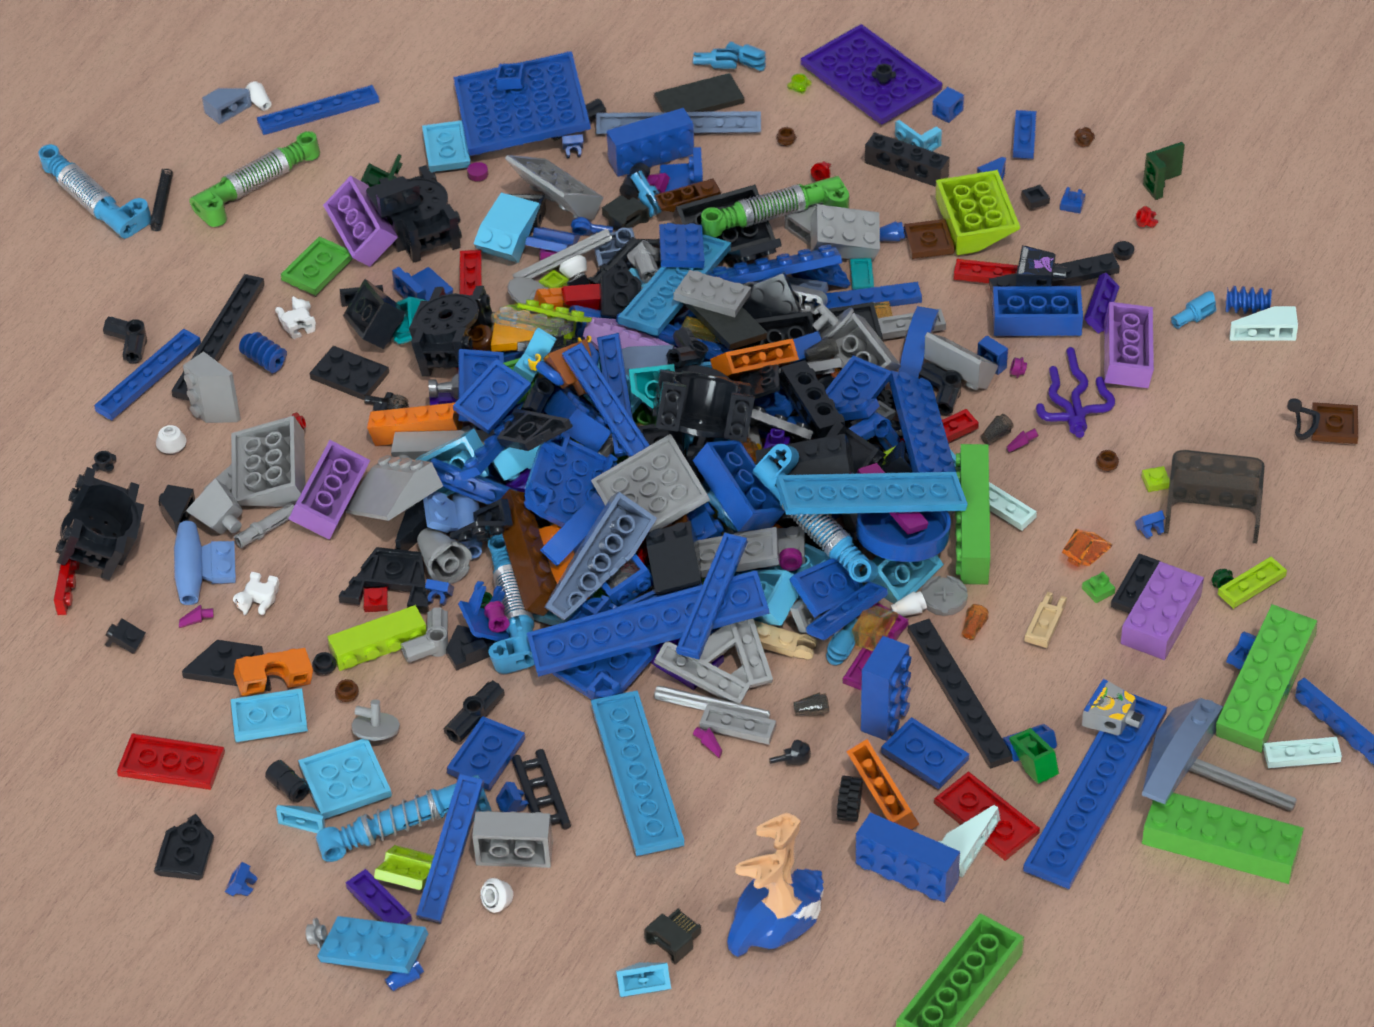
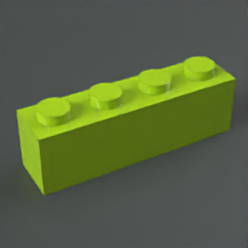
M416 605L329 635L327 638L329 651L335 658L339 671L396 652L401 649V643L426 635L427 630Z

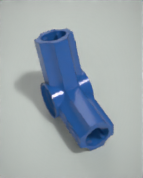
M876 411L869 418H863L862 421L849 428L866 441L874 437L885 451L897 446L900 440L898 434L891 427L890 420Z

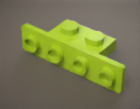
M527 299L526 303H518L517 305L518 308L540 313L538 328L550 335H564L566 339H572L575 336L576 322L592 321V318L584 316L582 311L571 310L570 313L569 308L556 307L554 309L553 304L541 303L539 305V301Z

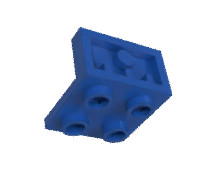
M693 147V156H689V163L660 165V173H666L670 177L665 192L703 181L701 147Z
M400 267L392 270L394 289L404 298L414 297L429 301L435 287H443L446 295L453 293V288L430 267L412 276Z

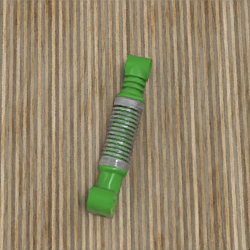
M310 131L300 133L294 143L283 148H275L264 156L258 157L255 161L249 162L246 166L230 172V174L222 177L221 181L190 197L189 201L192 209L209 226L218 227L223 225L227 221L224 203L229 200L235 201L243 197V195L249 194V192L289 172L292 166L303 160L309 161L319 157L320 149L317 135Z
M834 176L806 185L796 184L756 197H749V199L735 202L733 206L726 207V209L707 208L701 214L702 231L704 235L718 237L725 229L734 228L735 226L749 227L753 224L756 225V223L759 224L760 222L763 223V221H770V219H777L781 216L784 217L788 214L791 215L795 212L804 211L810 205L821 202L827 206L849 208V191L840 177Z

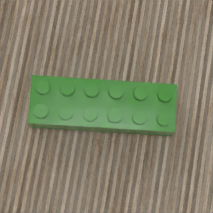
M961 444L960 453H956L955 469L968 505L966 511H955L956 575H960V580L964 584L988 585L990 570L988 444Z
M1271 604L1216 722L1217 737L1260 753L1263 752L1264 743H1267L1314 641L1317 633V620Z
M1173 793L1166 804L1153 800L1144 825L1142 844L1289 884L1301 847L1304 828Z
M980 913L897 1018L896 1027H967L1023 955L1024 936Z

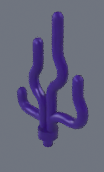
M1069 347L1066 353L1070 370L1073 376L1080 382L1071 393L1072 404L1058 395L1060 377L1057 367L1051 366L1049 373L1052 384L1048 389L1049 397L1055 404L1064 408L1065 412H1046L1042 403L1036 405V412L1045 421H1068L1070 432L1075 434L1076 437L1081 438L1087 430L1086 415L1105 413L1112 410L1115 406V398L1106 388L1104 378L1099 376L1096 378L1097 390L1107 402L1105 404L1086 405L1082 408L1080 395L1088 387V378L1079 369L1074 348Z

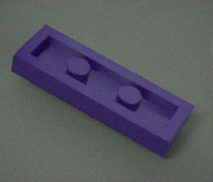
M1106 272L1099 275L1084 318L1088 325L1097 333L1104 331V320L1109 302H1115L1120 287Z
M367 869L346 881V888L378 921L405 925L412 921L411 914Z

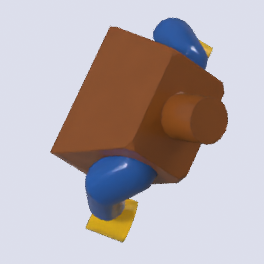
M588 335L585 340H581L578 337L577 343L548 353L543 358L544 361H541L540 354H535L536 361L528 359V365L531 370L540 372L554 384L560 385L562 389L574 386L578 397L587 393L562 357V353L582 342L597 366L599 353L591 343V336Z

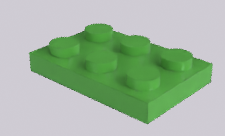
M319 236L281 273V280L316 296L353 258L347 248Z

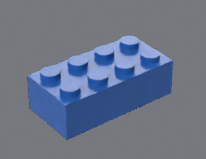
M684 108L607 130L608 162L617 177L629 174L631 167L635 163H643L650 168L693 155V122Z
M1081 286L993 287L992 313L994 336H1082L1083 308Z
M555 384L554 391L548 398L543 410L547 415L569 419L573 427L565 432L571 434V438L585 447L598 452L612 431L600 413L597 412V409L582 396L579 398L569 387L562 389L559 385Z
M740 441L707 442L693 459L699 473L704 477L710 490L715 494L738 532L772 528L785 511L779 505L780 501L752 473L756 464Z
M882 636L864 665L861 688V732L887 741L892 733L895 734L897 732L901 717L907 715L910 708L908 697L911 690L908 687L911 677L909 666L912 657L909 656V645Z
M871 812L856 833V864L860 865L863 869L874 871L888 880H894L903 884L908 889L919 891L931 899H937L944 903L959 882L960 851Z

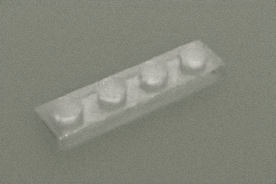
M509 306L501 307L499 311L491 314L493 323L530 331L540 328L550 335L558 337L574 331L573 322L565 321L563 318L547 317L546 314H532L528 310L517 311Z

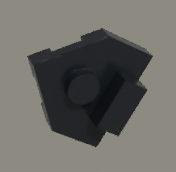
M457 625L446 648V655L457 671L489 658V648L495 641L483 637L478 638L470 632L469 627Z

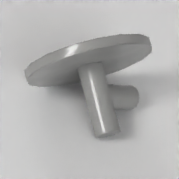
M820 303L816 309L821 316L812 326L819 331L829 322L830 324L820 336L822 341L826 340L844 325L854 310L848 308L836 317L823 303Z
M372 700L370 702L371 708L356 706L355 715L359 716L351 724L352 731L356 736L365 740L375 741L393 737L398 733L400 729L399 720L390 714L380 713L379 700Z

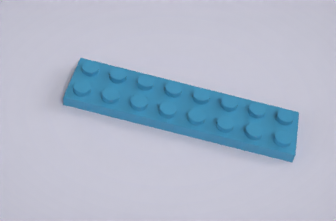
M703 234L704 268L661 267L618 316V324L658 336L684 306L682 302L673 300V295L689 270L709 275L731 250V242Z
M956 472L777 475L776 479L786 515L966 511L968 505Z
M638 690L591 700L592 711L636 856L685 846L681 827Z

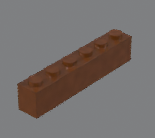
M509 489L501 499H508L513 526L504 530L503 538L524 609L528 612L545 616L549 611L545 608V605L556 584L548 558L540 551L544 545L534 512L528 510L524 505L525 493Z

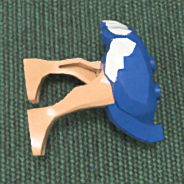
M784 813L756 828V835L775 839V854L751 858L736 865L737 874L755 878L746 886L739 897L734 912L735 919L727 939L729 951L737 957L747 953L750 946L776 949L798 938L817 921L821 910L824 880L821 870L796 869L791 874L794 864V843L801 822L794 815Z

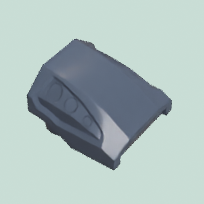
M620 228L618 231L610 233L612 240L594 249L598 268L600 265L609 262L631 237L635 238L632 228ZM629 260L626 262L627 268L635 267Z

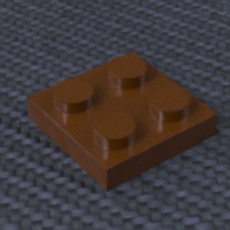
M946 219L904 224V233L912 259L954 254V245Z
M1312 402V410L1320 414L1319 425L1312 434V441L1358 443V405Z

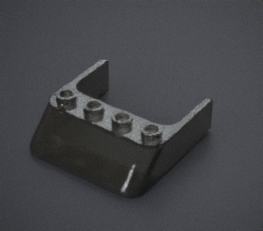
M1191 450L1176 451L1172 457L1164 533L1169 534L1171 509L1173 505L1179 502L1249 510L1254 515L1253 543L1257 544L1265 470L1263 461L1247 456Z

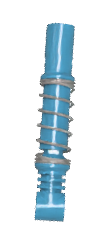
M456 783L439 790H426V795L421 797L415 795V799L408 802L403 799L402 804L397 806L390 804L387 810L381 811L378 809L377 814L373 815L374 819L365 814L358 817L356 822H353L352 827L350 824L347 825L346 829L344 826L341 827V831L335 827H327L320 830L316 835V840L322 859L327 862L337 861L345 856L346 848L352 850V846L357 848L359 843L361 846H371L376 844L377 836H379L381 841H384V837L391 834L396 836L398 831L404 829L409 831L411 826L418 824L421 827L424 821L431 820L434 822V818L438 820L445 817ZM482 788L476 811H491L484 788Z

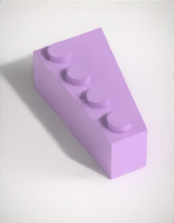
M591 317L592 321L586 323L583 333L585 339L588 335L591 336V341L597 346V337L615 333L620 335L622 349L630 346L670 345L656 337L620 325L616 322V319Z

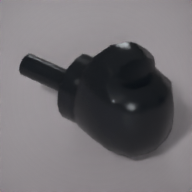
M794 740L790 748L783 750L784 755L769 758V762L773 764L785 761L786 766L804 765L808 763L811 757L810 746L801 740Z

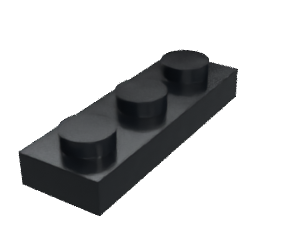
M1139 553L1114 595L1111 607L1130 614L1160 561Z

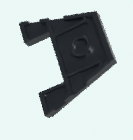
M376 547L361 566V571L357 576L351 578L346 590L340 592L339 602L360 605L365 587H387V589L410 592L407 608L416 605L419 612H429L421 552Z

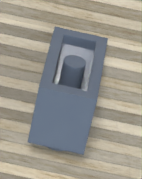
M218 88L202 97L205 114L219 125L252 106L250 91L244 88Z

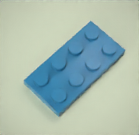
M338 916L317 956L320 962L409 974L429 933L426 927Z

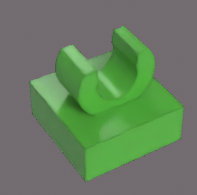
M1103 571L1082 582V589L1095 603L1115 594V587Z

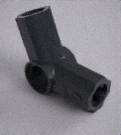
M108 316L104 323L103 333L125 340L122 354L123 359L130 364L138 363L139 360H142L144 346L147 344V335L143 321L139 319L125 321Z
M682 327L676 330L673 338L678 348L669 349L666 354L667 364H674V368L691 365L700 366L709 350L708 347L695 338L690 328Z
M926 362L919 373V379L924 378L933 387L939 389L936 402L940 415L947 416L953 413L956 401L961 395L962 376L957 371H945L932 363Z

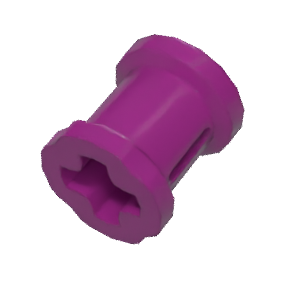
M490 602L484 607V613L489 618L488 625L491 631L502 632L509 627L510 622L504 614L505 606L502 602Z

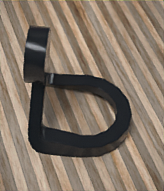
M1292 398L1288 400L1287 408L1296 414V437L1299 440L1309 438L1318 428L1320 414L1317 411L1302 407V402L1299 399ZM1300 412L1313 416L1311 428L1303 434H1300Z

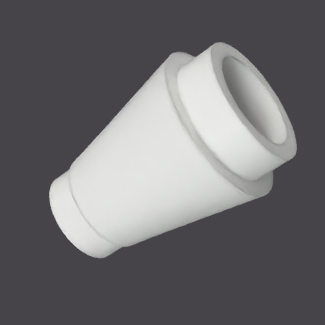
M254 81L246 86L245 89L250 91L251 101L261 108L262 111H266L271 107L272 103L261 83Z
M913 591L890 605L892 611L903 617L923 613L922 610L927 609L921 591L916 593Z

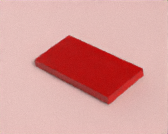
M131 733L118 766L117 774L120 777L211 790L225 754V749L222 746Z
M969 771L934 798V804L960 825L991 806H997L1000 821L984 845L1004 861L1040 833V828Z

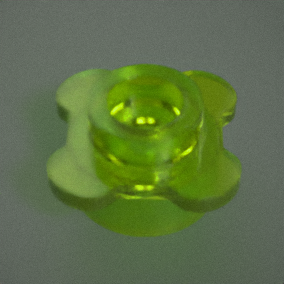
M795 74L792 76L791 83H788L787 87L794 89L796 92L804 93L806 88L811 85V80L807 79V76L804 74Z

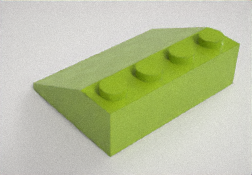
M998 170L936 180V201L943 219H946L957 255L979 252L1020 230L1019 222Z

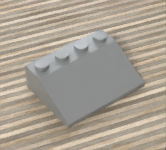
M506 155L505 159L524 181L530 184L529 187L531 189L545 194L546 199L557 202L559 208L572 212L574 218L584 217L594 220L604 198L603 196L547 159Z
M290 416L231 433L232 495L240 506L284 507L288 503L296 504L306 485L304 430L296 418Z
M386 455L380 458L378 464L370 469L345 510L348 514L389 521L440 489L443 485L432 462Z

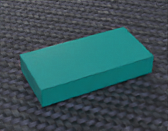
M872 258L850 259L852 290L874 287Z

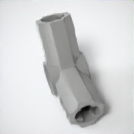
M642 240L627 254L629 261L637 268L641 281L647 284L658 271L657 266L660 267L661 265L660 248L652 247L650 243Z
M433 608L427 612L426 635L401 643V650L406 662L410 663L429 655L441 657L446 654L448 646V611L442 608Z

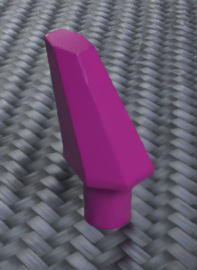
M1034 428L1026 433L1022 431L1007 446L1008 452L1029 444L1030 440L1038 437L1036 429Z
M199 605L179 620V628L200 623L202 618H214V609H202V605Z
M696 727L693 736L701 739V743L720 759L722 749L712 730L708 728L705 731Z

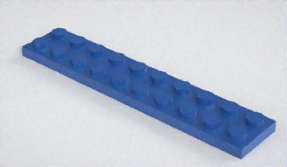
M757 570L733 577L712 629L770 614ZM702 585L528 632L527 637L538 677L681 638Z
M1132 694L1136 698L1135 712L1145 715L1142 726L1138 729L1127 724L1120 735L1103 731L1098 732L1024 863V872L1070 889L1167 713L1166 706Z

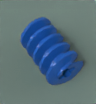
M1233 286L1231 291L1227 288L1225 310L1229 312L1231 307H1234L1235 313H1238L1241 307L1243 313L1247 314L1249 308H1251L1252 314H1254L1258 309L1260 311L1268 309L1271 306L1272 290L1268 289L1266 294H1264L1263 288H1259L1257 294H1255L1254 287H1251L1248 293L1245 286H1242L1239 292L1236 286Z
M260 332L246 334L239 343V351L243 355H246L271 373L279 371L287 357L286 349L281 348Z

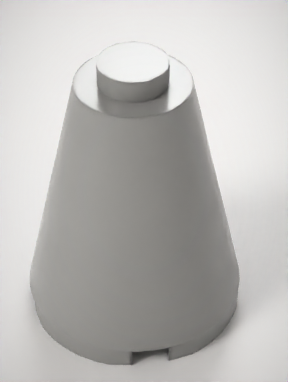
M426 528L420 532L417 542L430 577L433 580L450 584L461 580L470 569L468 565L470 560L472 561V555L469 549L462 543L451 539L436 529Z

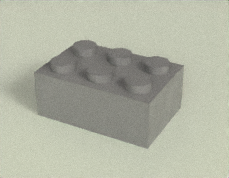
M817 204L811 215V251L819 250V247L823 245H832V247L835 246L839 251L841 258H872L873 262L880 250L879 212Z
M475 811L473 843L476 865L551 868L553 837L550 813Z

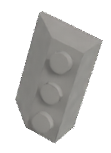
M853 313L840 329L826 340H823L825 347L833 358L841 359L842 369L852 356L890 371H896L901 367V364L865 318Z
M929 332L925 335L924 359L941 369L957 371L961 374L962 379L967 381L966 385L974 390L988 388L998 365L943 336Z
M204 351L183 365L184 380L187 384V395L191 405L190 411L196 418L199 417L206 423L238 422L241 420L232 372Z

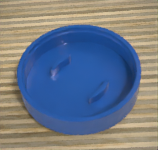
M948 511L920 512L929 522L927 529L908 535L889 512L857 513L856 536L864 548L879 557L899 562L922 561L938 555L945 549L949 541L951 519Z

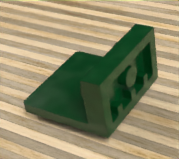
M1183 142L1146 153L1143 186L1155 200L1163 198L1165 180L1182 174L1185 148Z

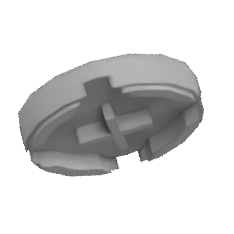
M935 576L927 580L921 590L927 610L936 615H954L966 606L968 599L966 586L961 580L953 576H947V578Z

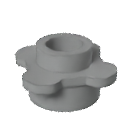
M314 918L313 924H308L306 927V938L309 944H317L318 948H321L323 940L327 938V930L325 925L319 923L318 918Z

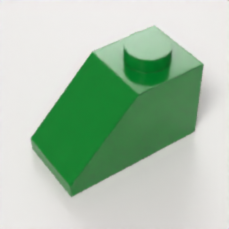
M1031 728L1009 737L1025 772L1035 782L1039 784L1059 774L1055 750Z

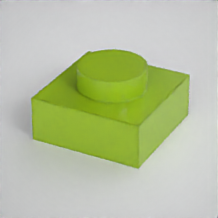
M1164 466L1142 470L1141 476L1148 492L1170 489L1171 482Z

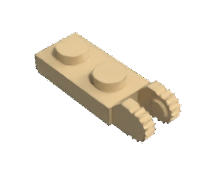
M1047 592L1043 602H1040L1025 634V642L1045 648L1048 647L1062 617L1067 597L1061 596L1057 606L1050 605L1053 600V593Z
M754 621L763 649L790 657L812 659L814 651L811 648H815L817 645L816 638Z

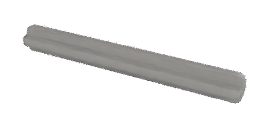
M605 229L514 273L513 278L524 277L533 279L560 266V264L572 257L583 255L611 241L612 236L609 230Z
M659 685L654 693L657 700L705 710L707 705L770 719L769 710Z
M1197 759L1190 768V771L1289 811L1293 810L1296 805L1297 799L1295 797L1200 759Z

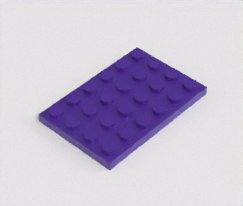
M862 24L801 58V65L881 125L942 90V82ZM879 64H888L892 67V71L896 72V77L891 78L887 83H880L877 78L872 77V72L876 71V67Z

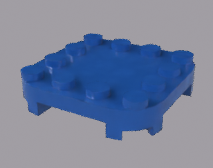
M566 432L539 446L527 480L524 495V505L528 510H532L538 516L560 527L594 493L598 494L591 480L616 466V461L618 460L612 454L605 457L570 440L571 434Z
M602 595V598H591L582 603L566 622L617 608V606L611 603L609 597ZM658 644L552 674L592 700L622 694L652 661L659 646Z

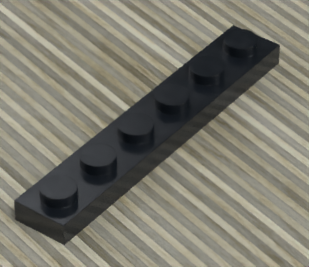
M1113 252L1056 264L1055 266L1067 267L1066 280L1053 279L1052 286H1062L1099 278V275L1105 272L1108 275L1118 274L1120 267ZM1017 273L990 278L989 286L992 293L993 287L1016 286Z

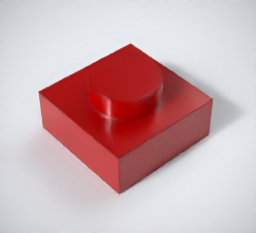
M387 587L364 589L365 612L388 611Z

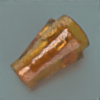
M972 604L967 609L961 633L965 639L974 640L989 619V612L984 606Z

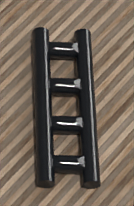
M538 749L535 752L537 758L522 761L520 755L513 756L512 762L525 798L528 801L530 812H541L540 807L554 804L557 813L551 815V825L561 823L563 829L570 828L571 822L545 751ZM540 767L543 776L529 780L526 771ZM547 785L550 795L536 798L533 789Z

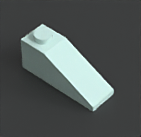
M1273 306L1232 321L1229 340L1296 341L1298 329L1296 306Z
M991 806L947 833L942 841H938L960 851V877L964 876L1000 821L997 806Z

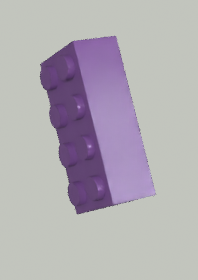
M350 175L323 206L352 258L371 267L398 236L387 217L382 218L367 196L366 189L369 186Z
M1109 302L1104 320V383L1149 388L1154 371L1153 307Z
M329 440L298 498L289 520L330 540L370 460Z
M1159 562L1122 626L1121 644L1165 660L1202 595L1204 577Z

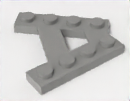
M753 618L723 626L710 635L700 660L677 654V645L669 641L664 642L654 660V663L722 700L741 704L749 688L769 684L773 681ZM735 645L742 666L732 674H729L710 663Z

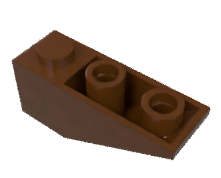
M714 178L654 195V198L662 211L674 212L676 206L719 195L721 190Z

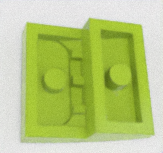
M394 845L385 853L384 862L375 869L374 878L422 890L425 887L434 855Z

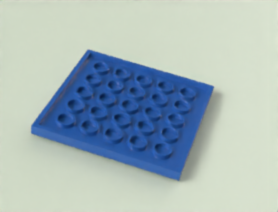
M572 51L519 62L524 63L526 70L523 89L498 90L495 80L498 67L453 77L469 156L591 129Z

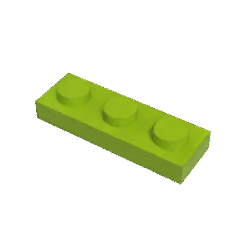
M1269 557L1218 588V595L1234 609L1286 577L1287 570L1273 557Z

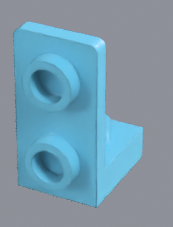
M898 120L895 122V137L898 140L930 151H934L941 146L942 130L937 126L920 135L902 121Z
M537 328L525 353L515 364L513 371L529 382H532L539 372L529 368L528 359L536 361L535 354H540L541 361H544L543 358L551 352L556 338Z

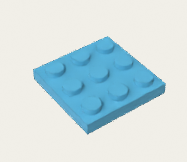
M361 739L298 760L300 770L309 785V791L318 812L324 816V819L392 797L391 789L369 740Z

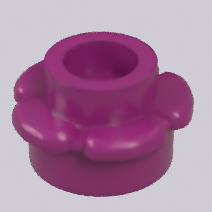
M1023 357L1020 359L1013 358L1010 374L1016 376V378L1025 374L1027 363L1024 362Z

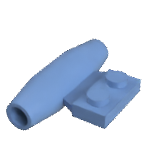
M433 492L423 499L427 527L446 533L456 531L475 522L473 512L480 509L477 500L456 492L453 493V500L447 498V495L441 492ZM477 538L467 542H460L469 549L472 559L481 555L483 542H477Z
M183 521L178 525L174 545V578L179 600L182 604L194 605L198 602L202 579L208 580L212 584L235 583L234 541H211V543L201 546L197 525L192 521Z

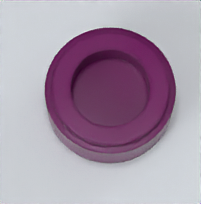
M482 162L470 164L467 167L468 178L477 182L485 180L488 177L487 165Z
M795 548L782 550L779 554L780 567L787 571L799 569L802 565V553Z

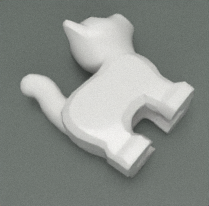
M293 296V310L285 312L283 308L276 307L275 312L278 314L282 327L289 333L292 339L302 336L297 331L300 328H304L307 334L316 330L315 319L309 313L311 308L309 301L297 299Z
M251 572L250 581L246 584L243 592L234 595L233 602L236 603L238 609L243 611L244 615H247L252 602L259 603L258 612L260 615H264L266 610L275 602L280 584L278 577L269 575L268 582L261 583V575Z

